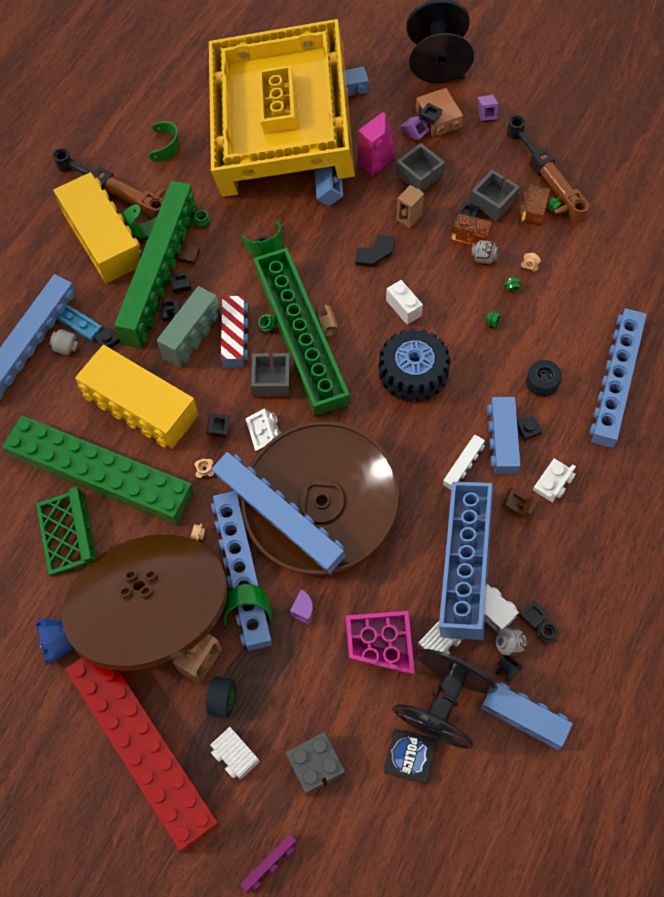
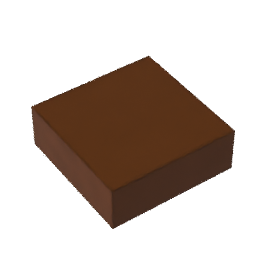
M183 244L177 257L178 261L195 265L200 248Z

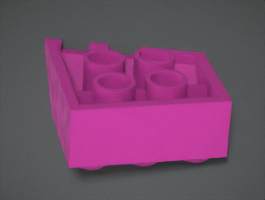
M384 112L358 130V166L371 177L375 173H379L383 167L396 157V139Z
M408 611L346 616V634L350 659L415 675Z

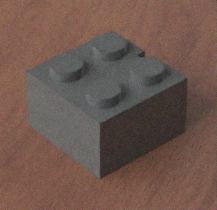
M420 143L397 160L396 175L409 186L411 185L423 192L430 187L431 183H435L444 176L445 162Z
M491 170L471 191L470 204L479 207L481 212L498 221L517 201L520 186L507 179L502 192L505 177Z
M252 353L251 390L253 397H290V353H273L274 366L270 364L269 353Z
M325 732L285 752L306 796L324 787L322 779L325 778L327 784H330L345 776V771Z

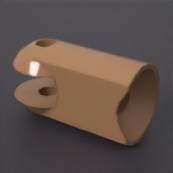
M325 304L328 314L324 316L318 307L316 315L324 336L330 337L337 334L339 328L331 306Z

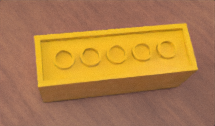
M90 172L53 191L62 213L107 284L136 270L142 252L139 249L140 244L138 240L132 238L131 235L133 234L129 226L123 224L125 221L122 215L116 213L117 208L113 201L109 202L108 193L105 189H101L102 185L99 179L94 178Z
M102 345L75 377L84 399L97 403L100 409L110 411L116 419H123L128 426L141 430L144 436L154 438L164 448L167 446L173 449L199 416L193 397L105 345Z

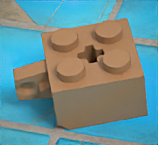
M207 634L192 649L173 659V664L180 674L200 685L221 653V645L215 637Z

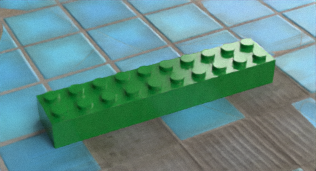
M170 182L114 324L121 345L142 349L144 343L148 340V331L153 327L154 315L159 311V302L165 295L166 284L170 282L171 270L176 266V257L181 250L182 241L186 239L187 228L191 226L192 215L197 210V204L194 201L195 194L192 192L190 184Z
M284 248L253 258L255 272L273 316L276 319L288 353H290V358L314 417L349 406V392L288 249Z
M22 415L2 446L8 457L176 526L194 495L192 484Z

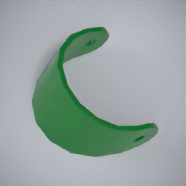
M168 121L154 123L152 125L154 132L170 134L174 136V139L166 147L150 152L149 158L156 162L167 161L173 158L180 148L177 127Z
M134 204L123 212L124 224L129 226L133 237L138 239L149 238L156 218L148 222L133 224L141 214V207Z
M277 219L275 220V225L278 232L267 240L250 241L243 234L240 235L246 250L251 255L259 257L283 249L284 238L280 222Z
M242 584L236 586L228 593L224 606L225 626H228L227 614L230 610L245 604L262 607L267 611L270 622H272L271 603L268 595L262 588L254 584Z

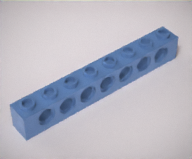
M625 308L623 314L618 315L616 325L619 328L614 331L612 340H615V344L610 347L609 355L611 360H607L605 371H608L607 376H603L601 386L604 389L603 392H599L597 399L600 405L599 408L596 407L593 415L596 422L595 424L592 423L589 432L592 435V443L614 448L618 440L646 313Z
M231 491L213 496L214 503H211L213 515L217 514L218 521H215L217 533L221 532L222 539H219L221 551L225 550L226 552L223 562L225 569L230 570V576H227L229 588H235L242 584L258 586L237 493ZM225 513H232L228 518L223 517ZM231 530L237 531L232 536L227 535V533ZM235 548L241 549V551L237 554L231 553V551ZM237 567H245L243 572H235ZM245 605L238 606L239 614L235 615L238 626H242L243 633L240 634L242 646L246 645L248 651L272 646L264 609L254 605L252 610L245 611L243 609ZM251 623L258 624V628L255 630H249L248 626Z

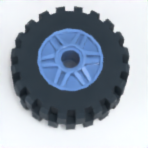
M410 329V331L402 330L398 335L395 333L391 336L390 340L387 339L385 341L384 347L380 350L379 378L382 380L383 387L388 388V393L391 395L396 394V398L400 400L405 398L407 402H412V400L422 402L424 398L429 400L433 398L434 393L439 394L442 387H445L447 383L451 360L448 348L444 346V342L440 338L436 339L437 335L433 333L428 334L426 330L422 329L421 331Z

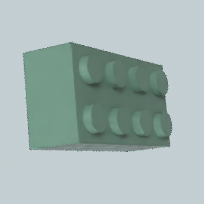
M200 286L195 289L156 340L163 360L180 369L189 361L190 355L199 348L202 339L210 333L211 327L221 317L217 295Z

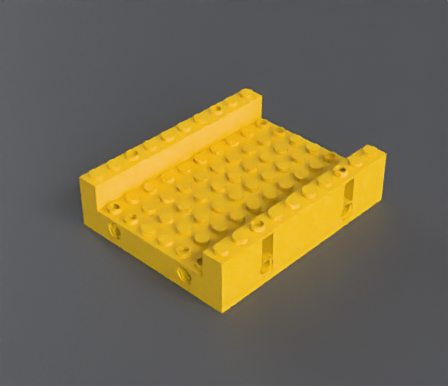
M338 19L209 41L211 172L221 197L238 195V181L324 167L335 166L338 179L355 177L344 47Z

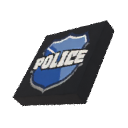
M394 729L384 773L426 784L436 740Z

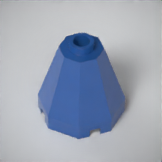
M42 619L36 621L39 642L46 665L57 662L74 650L65 635L62 620Z

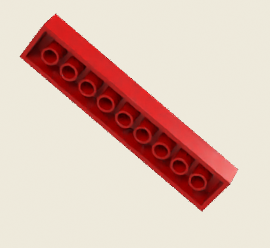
M83 658L65 668L179 851L182 853L186 852L219 827V822L122 673L117 670L98 667Z

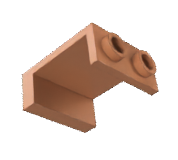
M447 88L416 98V111L418 114L428 103L443 110L434 125L431 124L432 137L462 127L463 114Z

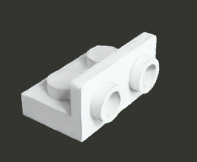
M266 409L246 418L255 451L258 453L273 438L281 434L277 426L278 419L276 415Z
M553 459L534 486L533 491L552 503L556 497L560 499L566 490L564 485L566 483L570 484L576 475L573 473L576 466L572 464L569 468L558 460Z

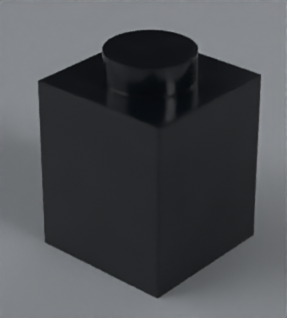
M210 413L206 435L225 438L228 432L230 416Z

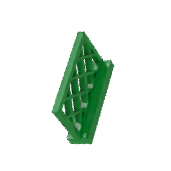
M77 486L70 488L68 493L36 503L49 576L90 564L97 558L85 494ZM70 498V505L67 510L62 509L60 506L63 501ZM53 506L54 508L49 516L44 515L43 507ZM58 509L64 512L59 522L52 519ZM69 515L74 519L70 528L63 525ZM51 521L57 524L52 534L48 533L46 529ZM61 527L68 530L62 540L55 537ZM72 533L77 535V540L73 546L66 543ZM54 539L60 542L55 552L50 550V544ZM64 545L71 548L66 558L59 555ZM75 551L80 552V561L74 563L69 561ZM57 557L64 560L59 568H53V563Z

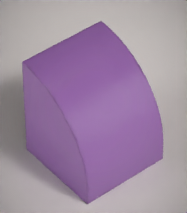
M494 95L477 97L481 121L498 119V102Z
M419 116L410 117L400 126L403 133L413 140H419L430 130L426 122L420 119Z
M300 590L290 610L291 617L310 625L313 618L312 601L305 591Z

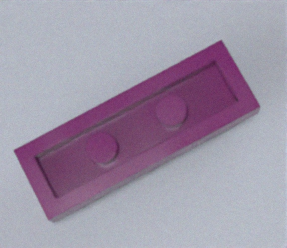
M289 834L240 884L247 893L250 890L255 892L263 884L261 879L267 873L269 875L273 874L280 866L278 862L284 856L288 858L296 850L294 845L297 841L293 836Z

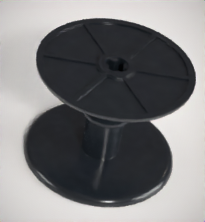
M429 0L416 7L409 15L406 22V31L410 40L416 44L410 54L409 66L417 78L429 83H447L463 76L472 66L474 50L471 44L463 38L469 29L470 17L463 5L454 0Z
M432 649L419 650L418 657L428 669L442 677L437 691L432 692L434 697L427 712L405 704L394 705L392 708L393 712L410 726L434 739L458 748L472 749V740L460 729L448 723V718L453 707L458 706L456 700L462 687L478 693L492 694L498 690L497 684L487 674L459 658ZM440 692H444L443 698L437 700Z

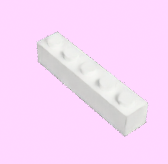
M476 435L473 436L443 480V486L452 490V482H459L461 478H465L467 469H471L473 460L476 461L479 456L478 453L483 451L485 440Z

